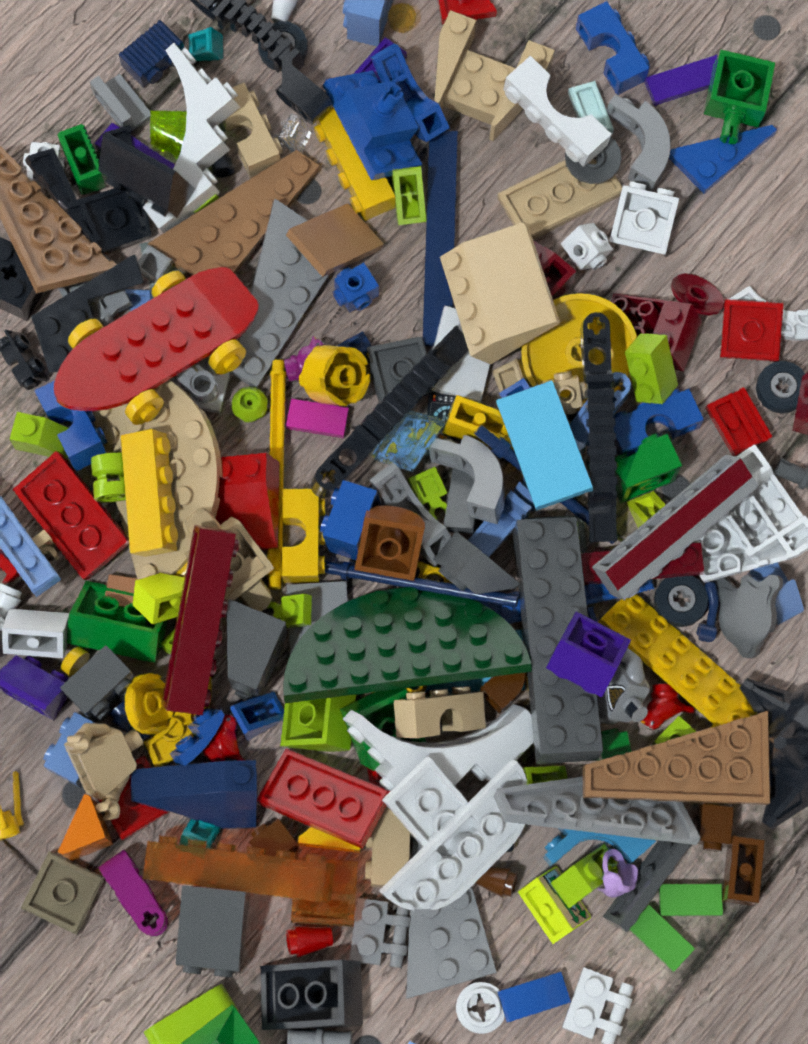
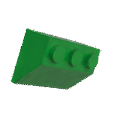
M85 581L69 613L66 643L95 650H101L106 645L115 655L118 654L136 658L140 661L155 663L162 647L161 643L164 640L168 620L152 625L133 606V603L122 607L119 606V602L115 598L105 596L106 590L134 596V593L107 588V585Z

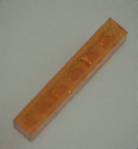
M159 835L158 841H147L143 879L316 902L331 901L335 863L325 862L326 856L307 854L306 859L295 858L296 852L277 850L275 856L265 854L266 848L247 846L246 852L236 851V845L228 843H217V848L206 847L207 841L188 839V844L177 843L178 837Z

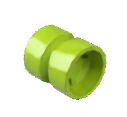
M105 453L93 456L91 458L92 475L97 478L93 483L94 500L98 502L126 500L122 453ZM107 479H118V481H107Z

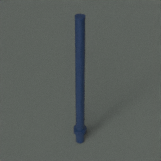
M326 562L325 564L326 574L341 576L343 580L354 578L405 588L413 587L417 590L517 607L519 600L518 595L495 591L476 595L468 588L461 591L451 583L417 577L414 578V581L357 571L354 570L355 566H352L350 562H344L343 564Z

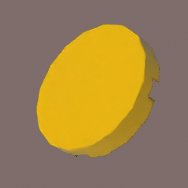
M146 673L134 677L125 693V711L128 721L141 734H159L166 730L168 719L173 717L174 712L167 711L161 705L165 683H163L160 679L162 677L158 674Z

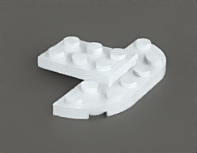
M426 756L382 799L423 848L379 892L394 904L413 911L415 909L436 910L460 898L515 843L525 824L505 822L494 799L496 789L527 785L526 775L519 763L512 759L467 802L435 762Z

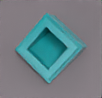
M209 27L188 35L189 52L196 61H215L224 58L223 35L214 28Z
M190 819L181 835L179 847L206 859L221 828L200 820Z

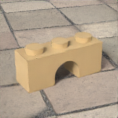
M245 83L232 87L238 95L234 100L240 108L222 123L226 131L237 127H244L252 132L248 138L237 142L238 155L249 178H252L278 162L283 150L277 137L272 139L269 133L271 126L265 114L260 115L257 109L260 105L253 90L249 92Z
M470 686L452 687V693H448V689L429 690L430 696H425V692L406 693V699L394 700L396 738H422L440 735V718L442 719L443 731L464 732L486 728L483 692H471Z

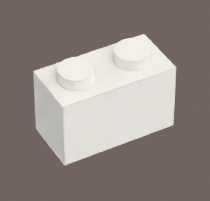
M9 609L2 626L3 654L64 658L68 646L66 642L69 613Z

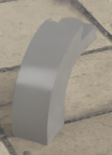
M614 95L607 108L609 118L635 134L642 149L641 154L631 166L628 179L632 182L647 185L646 191L653 192L663 177L670 155L668 128L657 110L646 101L638 109L630 100Z
M466 435L463 436L460 444L447 438H434L428 446L431 462L461 470L470 475L474 480L473 487L466 501L469 516L498 524L504 508L505 489L501 467L495 455L483 443Z
M392 462L369 481L374 489L377 490L382 505L408 509L418 514L424 520L425 529L420 554L433 566H436L438 563L433 559L449 541L451 536L446 527L438 522L421 504L399 467Z

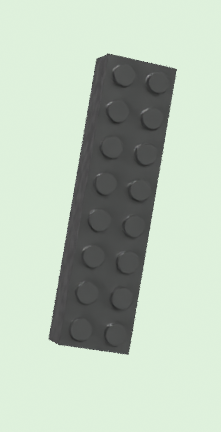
M577 517L516 520L513 530L517 580L520 583L518 590L523 639L531 661L532 672H527L536 764L597 761L603 752L597 695L586 692L581 686L567 679L559 678L552 671L546 669L575 612L577 611L588 617Z

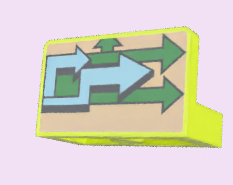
M557 866L540 875L518 891L552 944L591 919V915L581 900L571 908H568L551 885V882L562 874Z

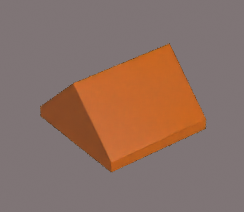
M83 795L58 850L59 854L71 861L113 845L106 823L103 820V815L101 812H97L95 808L98 803L89 795Z

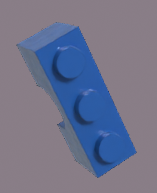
M606 1L578 15L576 30L589 51L599 46H607L615 51L616 55L606 60L603 74L615 93L619 95L643 83L645 77L648 76L650 64L645 54H640L632 33L630 31L626 32L618 11L612 9Z
M55 381L34 391L50 420L59 424L66 421L73 422L69 429L57 436L75 471H78L90 465L93 456L105 454L106 451L103 445L108 443L100 427L94 429L92 422L96 421L92 411L71 410L57 402L54 396Z
M679 389L674 390L663 404L641 403L637 406V410L629 413L620 411L614 414V433H616L614 447H616L618 456L622 454H627L628 456L636 454L640 444H642L641 441L648 437L645 427L652 423H660L666 426L673 439L700 429L704 419L690 389L682 392Z

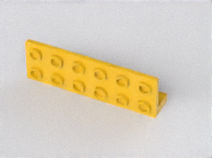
M636 594L625 600L620 599L598 621L603 626L630 639L628 649L637 654L647 666L713 723L712 728L756 715L739 689L741 685L674 626L669 624L664 617L660 616L639 595Z

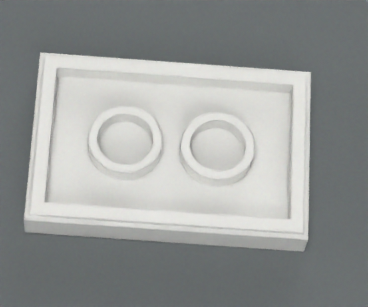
M444 306L434 347L456 325L463 333L455 308ZM468 351L439 380L432 390L444 395H458L480 403L490 364L471 357Z

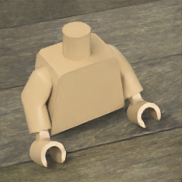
M85 723L75 735L67 737V742L64 743V746L86 794L99 800L102 799V803H98L95 807L97 812L105 811L104 821L116 819L120 815L119 797L130 778V774L136 770L137 766L131 752L142 746L143 740L135 729L123 735L120 730L106 724Z

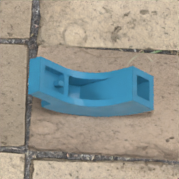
M558 828L565 838L561 839L558 835L544 847L548 852L544 855L543 859L552 867L577 844L587 840H600L617 849L626 862L631 864L656 841Z

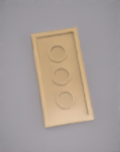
M592 159L589 164H597V161ZM564 160L498 193L497 198L513 225L522 222L528 224L532 239L534 240L620 197L622 186L615 175L610 180L600 184L581 182L571 175Z

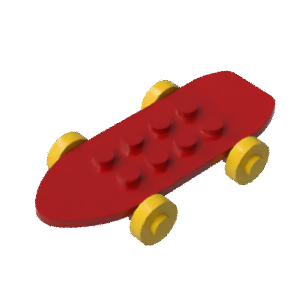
M226 267L204 270L189 278H186L178 270L169 272L160 277L155 283L151 292L153 299L105 327L97 319H89L75 327L68 338L72 351L67 355L56 375L54 396L61 406L79 411L107 410L128 404L125 409V415L132 424L140 425L149 422L157 416L164 403L157 391L153 390L209 355H211L208 361L209 366L218 375L231 372L241 364L246 355V349L236 339L247 331L257 316L259 309L257 300L232 270Z

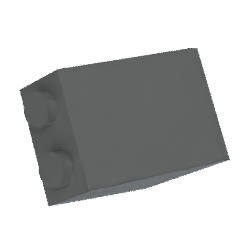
M229 599L227 606L228 680L232 689L235 690L234 694L244 700H250L252 697L262 696L288 637L285 621Z
M182 885L176 965L183 967L182 973L201 975L202 969L214 970V976L232 978L233 972L241 973L249 896L246 892Z

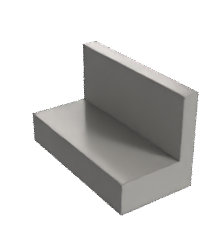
M118 74L106 83L103 82L99 75L90 81L93 95L119 127L130 125L133 131L153 117L151 111L121 74Z

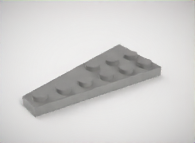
M276 199L272 203L270 218L266 227L265 238L250 292L259 304L258 313L252 325L239 339V342L246 349V355L241 364L231 371V374L249 386L256 388L328 277V275L322 277L286 236L290 228L308 220Z
M583 776L496 789L494 799L505 822L697 845L701 838L682 802L583 798Z

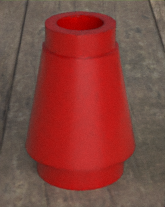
M293 926V929L286 930L289 955L296 954L297 957L328 946H333L331 927Z

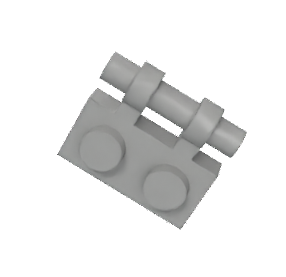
M358 898L349 960L380 966L381 955L385 953L391 954L390 967L402 968L403 956H407L408 946H405L407 928L410 927L411 921L409 910L397 905L396 915H387L388 902ZM385 925L395 926L392 944L383 943Z

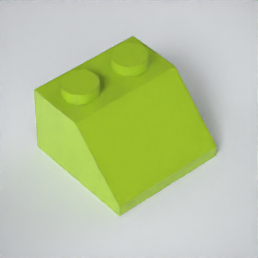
M356 694L285 703L280 746L323 752L350 751L351 737L347 732L348 729L340 709L355 702Z

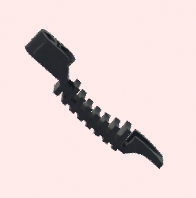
M190 0L211 20L214 21L217 18V26L222 30L230 22V29L236 33L242 27V35L248 37L252 33V41L256 44L260 41L261 49L264 52L268 51V59L274 63L273 69L278 73L282 70V83L275 89V92L288 107L309 124L313 125L333 105L330 97L299 71L305 65L300 51L293 47L289 39L284 38L282 32L276 31L274 24L270 21L267 23L265 16L261 13L258 14L253 6L250 5L248 7L245 0Z
M595 312L583 320L580 328L581 360L584 382L586 383L584 396L585 399L588 398L585 412L588 413L589 418L586 419V427H589L587 441H589L590 448H587V455L590 456V462H587V469L590 470V475L588 476L593 486V491L588 492L589 542L617 541V476H615V470H617L615 455L617 453L616 447H614L616 433H614L615 418H613V411H615V403H613L614 389H612L611 384L614 379L611 371L610 323L605 315ZM593 320H596L597 325H602V329L597 332V335L594 334L592 329H588V325ZM598 349L603 353L604 359L602 364L595 365L590 362L588 357L590 350Z
M457 325L411 369L409 374L407 373L400 383L383 398L381 403L376 405L371 414L369 413L364 418L362 423L353 430L349 437L318 468L310 482L311 490L316 496L327 498L333 495L334 490L340 488L342 481H346L375 447L395 428L397 423L469 351L464 334ZM339 456L348 457L352 465H344L340 461ZM327 477L330 480V482L324 484L321 480H324Z

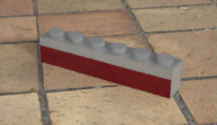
M731 455L723 456L592 566V568L611 595L623 600L633 597L639 592L640 586L647 580L657 577L666 564L682 556L686 547L692 542L703 538L712 525L724 520L732 508L748 500L751 492L758 487V484L741 458Z

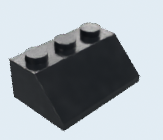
M107 132L104 133L98 171L107 178L105 183L118 191L122 187L129 191L128 196L141 204L145 200L152 204L151 209L163 217H166L169 213L178 218L195 188L177 171Z

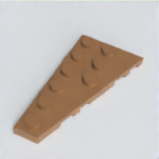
M0 146V219L36 294L90 281L117 265L113 260L109 261L101 253L102 249L95 242L91 243L81 233L82 228L52 198L48 199L41 192V187L35 181L31 182L21 172L22 167Z
M295 150L155 238L148 245L153 246L173 259V266L189 277L198 272L219 267L229 268L236 274L265 238L264 235L269 222L273 200L276 199L289 208L319 171V165L298 150Z
M768 711L586 764L583 766V798L768 805L770 804Z

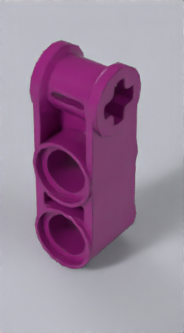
M125 849L98 867L107 883L115 891V895L123 908L143 933L154 937L166 931L168 927L167 915L156 900V896L146 880L139 874L137 866ZM150 914L155 917L159 916L156 920L158 925L156 928L146 926L149 922L147 917Z

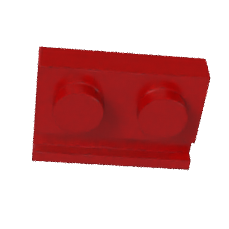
M744 387L708 404L705 408L732 456H738L754 444L758 447L760 444L770 441L773 437Z

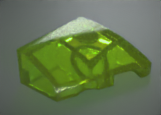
M150 111L151 146L162 152H170L174 158L178 159L186 132L187 111Z

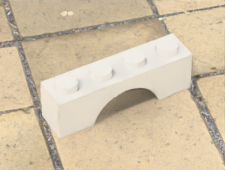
M529 56L506 77L503 88L505 95L512 103H518L533 123L541 125L545 129L548 138L555 143L558 142L572 161L579 162L585 167L608 145L612 134L592 114L585 117L572 118L557 112L550 104L546 92L550 74Z

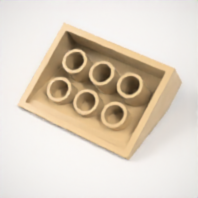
M526 222L463 242L440 257L471 357L492 364L560 323Z

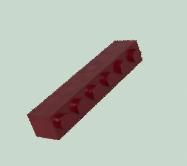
M194 525L161 704L167 711L203 715L204 707L209 706L211 699V690L208 689L210 677L213 678L216 672V659H213L215 647L219 648L222 639V630L219 629L220 619L225 617L228 606L227 599H224L226 587H230L233 580V569H230L232 557H236L239 547V540L235 539L236 534L230 530Z

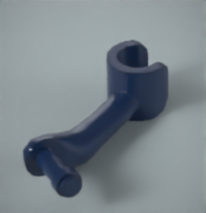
M710 581L705 583L709 599L707 623H699L696 631L698 639L703 642H713L717 632L715 622L719 597L716 584Z

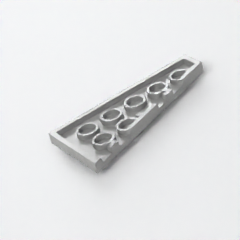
M414 837L412 858L423 848ZM472 886L460 898L445 907L436 910H410L406 999L497 973Z

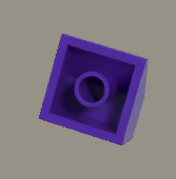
M576 611L546 669L552 671L559 678L567 679L581 686L586 692L602 697L631 640Z
M15 655L0 670V691L54 721L68 698L60 689L68 681V678L55 670H52L49 674L40 669L43 664L30 656L22 659Z

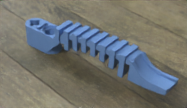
M621 372L612 373L614 379L611 382L612 388L617 386L622 388L621 391L617 390L614 393L613 403H615V411H613V415L625 403L631 388L630 379ZM588 399L569 425L580 455L584 453L586 446L589 447V441H587L589 427H586V419L589 418L588 413L585 412V405L588 404ZM524 478L522 483L519 482L515 486L514 492L511 490L506 495L504 508L498 524L484 521L468 540L489 558L513 532L516 520L527 519L530 512L535 510Z

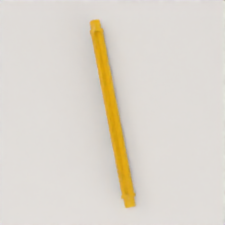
M273 360L272 371H270L269 455L280 462L278 549H268L267 559L274 569L266 574V577L268 578V589L279 590L281 589L285 378L287 377V372L285 371L284 360Z

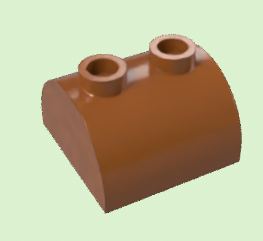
M382 505L372 507L370 511L367 510L354 570L414 581L425 529L424 520L418 514L396 506Z

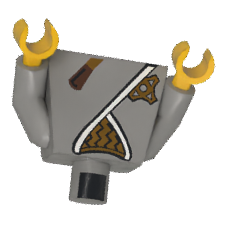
M628 648L602 697L597 695L599 720L602 724H616L618 721L627 723L630 721L640 722L647 716L648 710L642 703L650 691V686L644 678L641 658Z

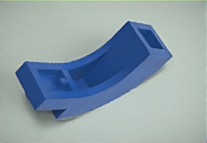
M394 43L370 57L380 77L378 79L379 83L395 81L396 85L401 88L400 92H403V98L419 127L414 134L424 142H428L450 128L439 103L429 99L416 83L399 45Z

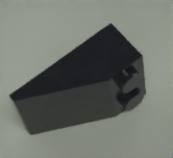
M341 959L260 966L262 1030L363 1026L361 961Z

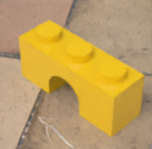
M283 489L284 525L299 526L306 532V537L301 544L294 547H282L283 583H319V574H325V556H319V545H325L323 533L320 532L321 527H319V516H325V498H319L311 489Z

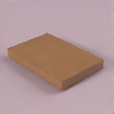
M348 203L294 226L286 234L322 277L380 251L384 245Z

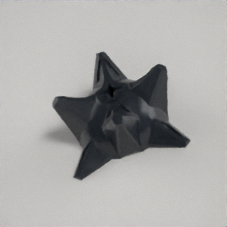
M746 678L739 687L756 715L768 711L769 769L773 779L770 787V804L765 806L762 822L770 829H774L808 806V682L800 689L788 692Z

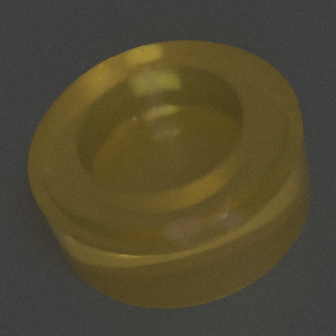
M398 3L392 6L388 13L390 27L399 33H405L413 29L416 23L414 8L406 3Z

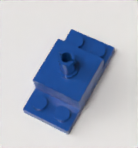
M373 70L326 79L322 86L332 100L333 107L371 181L392 176V170L422 165L410 142L419 127L403 98V92H400L401 88L396 85L395 81L379 83Z

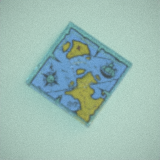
M410 411L386 435L384 440L378 444L371 456L378 462L388 465L393 462L399 468L413 472L445 423L438 417Z

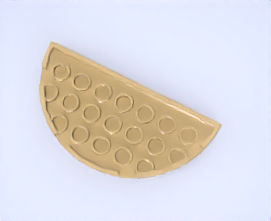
M168 380L153 389L161 396L164 403L157 416L149 422L140 425L132 424L125 415V409L128 404L107 410L92 411L96 419L94 421L95 427L101 428L108 443L103 445L106 453H122L121 435L149 429L166 433L170 442L169 466L173 473L171 489L176 505L174 523L178 531L177 551L147 557L131 554L138 580L159 573L176 574L187 563L188 558L184 553L191 546L192 536L187 531L185 525L187 516L194 510L204 509L216 518L220 498L217 497L219 477H222V464L218 441L213 427L203 409L198 407L196 402L189 396L190 394L172 380ZM126 500L117 501L124 532L129 538Z

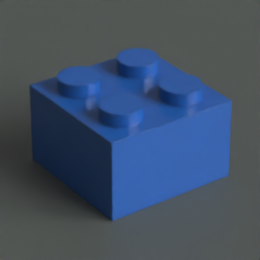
M343 480L340 489L336 488L331 498L333 508L330 516L325 515L320 532L323 533L322 536L329 552L356 560L365 513L367 510L370 511L372 507L382 506L377 490Z

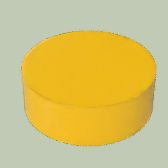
M80 646L73 648L62 661L61 670L69 677H72L88 662L90 654Z

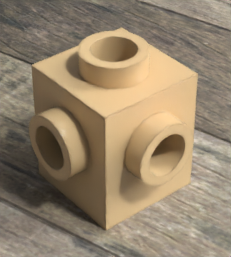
M571 371L555 373L554 379L542 381L543 383L553 381L565 415L577 413L576 408L583 407L582 400L585 399L584 391L586 390L585 382H579L578 376H572ZM568 389L571 392L568 397L560 396L561 391Z

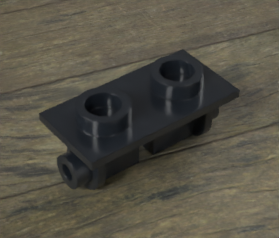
M5 330L4 332L7 336L0 339V353L9 366L18 361L19 364L11 371L20 387L30 390L36 386V380L47 382L49 379L44 372L45 366L31 351L29 339L23 333Z

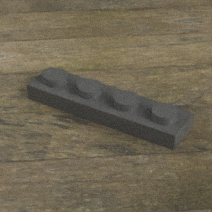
M657 841L638 867V879L635 889L619 897L617 896L603 917L610 924L628 932L631 926L637 922L639 915L649 901L655 897L657 890L668 875L674 871L678 861L692 845Z

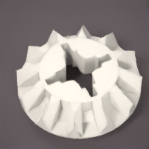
M476 982L462 990L457 999L456 1013L459 1021L466 1029L474 1033L485 1034L492 1032L501 1025L505 1015L497 993L500 990L497 987L486 982ZM478 994H480L484 1004L495 1005V1007L485 1011V1022H482L478 1012L467 1010L477 1005Z

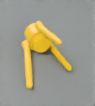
M17 771L13 772L14 815L12 816L11 810L3 812L0 805V840L19 835L21 833L19 826L24 825L21 815L19 773Z

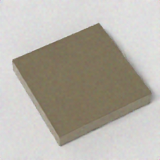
M49 851L21 909L78 935L105 878Z

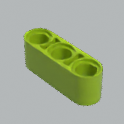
M220 984L157 1022L143 1033L149 1044H181L232 1004L235 1006L224 985Z

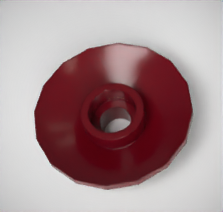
M687 273L679 274L673 278L671 283L673 295L681 303L692 304L696 313L710 316L718 314L723 309L724 299L722 294L706 279Z

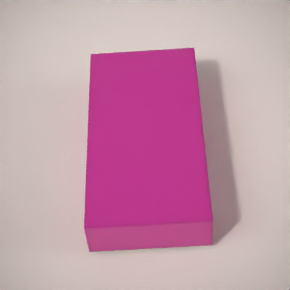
M291 399L286 429L344 438L349 408Z

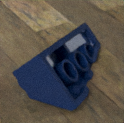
M256 760L219 761L187 764L186 766L175 765L136 769L131 773V801L162 811L180 814L196 821L200 820L222 829L256 828Z

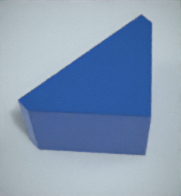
M275 692L230 707L247 741L283 722L284 709Z

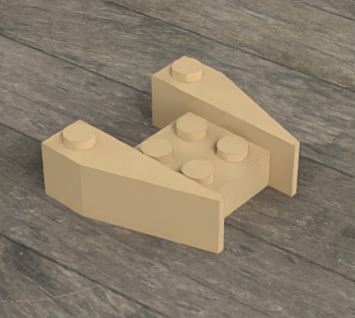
M450 10L439 35L435 102L439 103L441 109L446 107L490 124L489 140L494 141L523 110L518 103H512L503 90L506 77L516 68L469 51L475 37L476 20ZM528 40L517 67L531 56L549 73L553 64L555 50Z

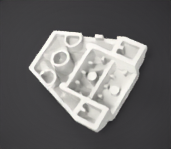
M755 444L736 457L742 459L758 487L751 492L748 500L732 508L724 520L712 525L703 538L692 542H701L704 575L699 576L704 583L797 558L808 550V519L805 515H802Z

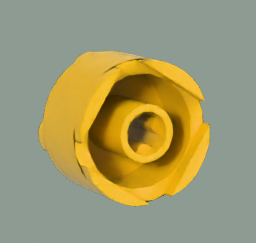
M316 346L304 362L302 372L299 375V383L315 402L347 406L360 401L368 389L370 374H366L365 367L368 363L365 356L359 350L352 347Z

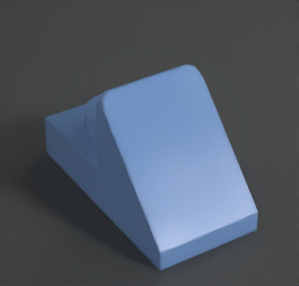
M777 562L753 569L747 575L753 576L759 581H763L767 576L773 574L783 579V587L779 591L775 603L777 612L776 624L780 625L802 613L804 607L795 579L788 581Z

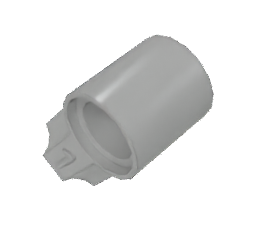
M197 363L174 377L193 395L195 400L201 403L211 402L217 396L218 388L213 375L205 371ZM208 381L211 383V386L206 392H198L196 390L198 383Z

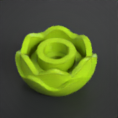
M256 387L241 388L232 398V411L235 416L244 422L256 421L264 417L267 412L268 399L264 392ZM249 401L252 402V405L250 406L247 405V402Z

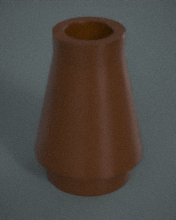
M490 867L474 884L502 898L504 896L512 897L516 888L518 873L512 872L511 868Z

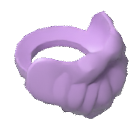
M617 849L606 851L602 863L604 886L598 887V890L611 898L619 897L624 893L634 890L638 879V867L634 864H626L622 854ZM610 857L617 861L618 874L608 870V860Z

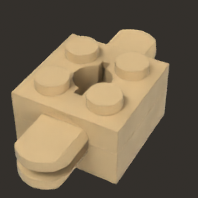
M204 509L192 511L185 521L186 529L191 536L193 535L194 525L230 530L236 534L235 539L239 540L237 555L232 557L230 569H233L232 584L230 587H226L224 599L228 601L229 599L235 600L238 597L245 606L258 611L266 609L271 602L272 596L261 578L272 571L274 567L240 521L230 517L220 525L209 511ZM190 549L184 553L187 558L189 557Z

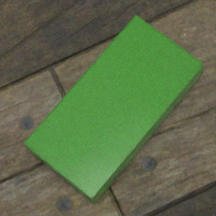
M662 884L658 889L660 916H723L722 884Z
M650 905L641 912L637 922L629 929L672 972L695 950Z

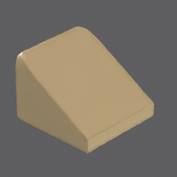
M515 359L492 371L499 392L523 378L532 388L526 377L522 360Z

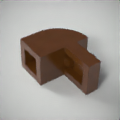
M525 673L491 677L481 687L479 692H483L484 699L500 715L518 697L524 685Z

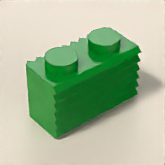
M80 124L57 134L81 195L105 188L107 186L105 183L106 177L98 171L99 159L85 125Z

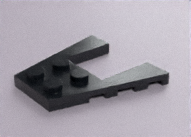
M130 125L107 131V133L135 148L132 145L130 134L132 129ZM54 148L26 157V164L56 203L82 228L81 233L91 243L95 242L102 249V254L148 240L151 237L148 214L143 209V206L146 204L145 201L143 204L135 201L128 196L129 191L122 187L120 191L113 188L77 200Z
M136 254L31 316L49 372H58L61 364L72 351L68 338L75 327L89 319H95L89 299L144 283Z

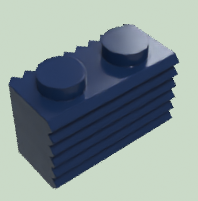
M158 20L153 27H150L136 41H133L132 44L119 53L121 66L144 88L148 83H156L162 77L163 71L170 65L172 67L175 66L165 50L175 43L182 51L184 44L161 20Z

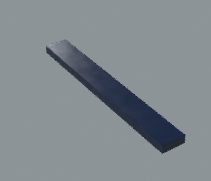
M444 131L429 140L423 341L425 346L434 347L444 306L453 308V298L440 257L454 248L458 131Z

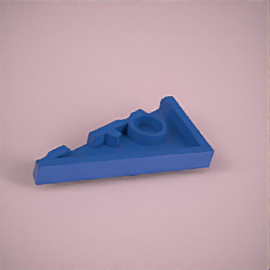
M773 125L740 132L736 144H728L729 137H727L726 143H723L719 137L670 150L669 159L705 194L776 134L777 129Z

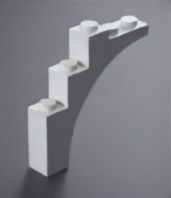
M175 43L165 51L176 66L184 87L187 116L186 132L181 153L173 170L177 171L195 190L178 218L169 213L166 217H163L151 209L152 204L149 202L143 206V209L163 233L194 215V211L215 194L218 195L220 193L214 185L218 180L208 169L230 151L224 142L228 137L218 125L240 108L234 100L238 95L229 83L226 82L222 85L216 77L211 80L202 68L197 71L192 65L196 60L186 48L181 51Z
M515 704L510 706L496 720L486 725L485 729H479L457 739L433 743L408 741L390 736L377 729L366 718L352 710L343 718L350 726L347 732L360 744L364 741L370 747L367 751L368 754L380 764L375 769L382 777L379 783L389 791L396 787L426 756L435 762L454 786L469 770L481 781L485 778L491 780L512 759L517 761L534 742L531 714L525 708Z

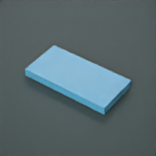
M552 380L496 400L536 511L593 491V486Z

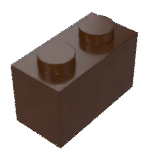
M738 836L731 837V845L727 847L722 902L754 906L759 903L765 840Z

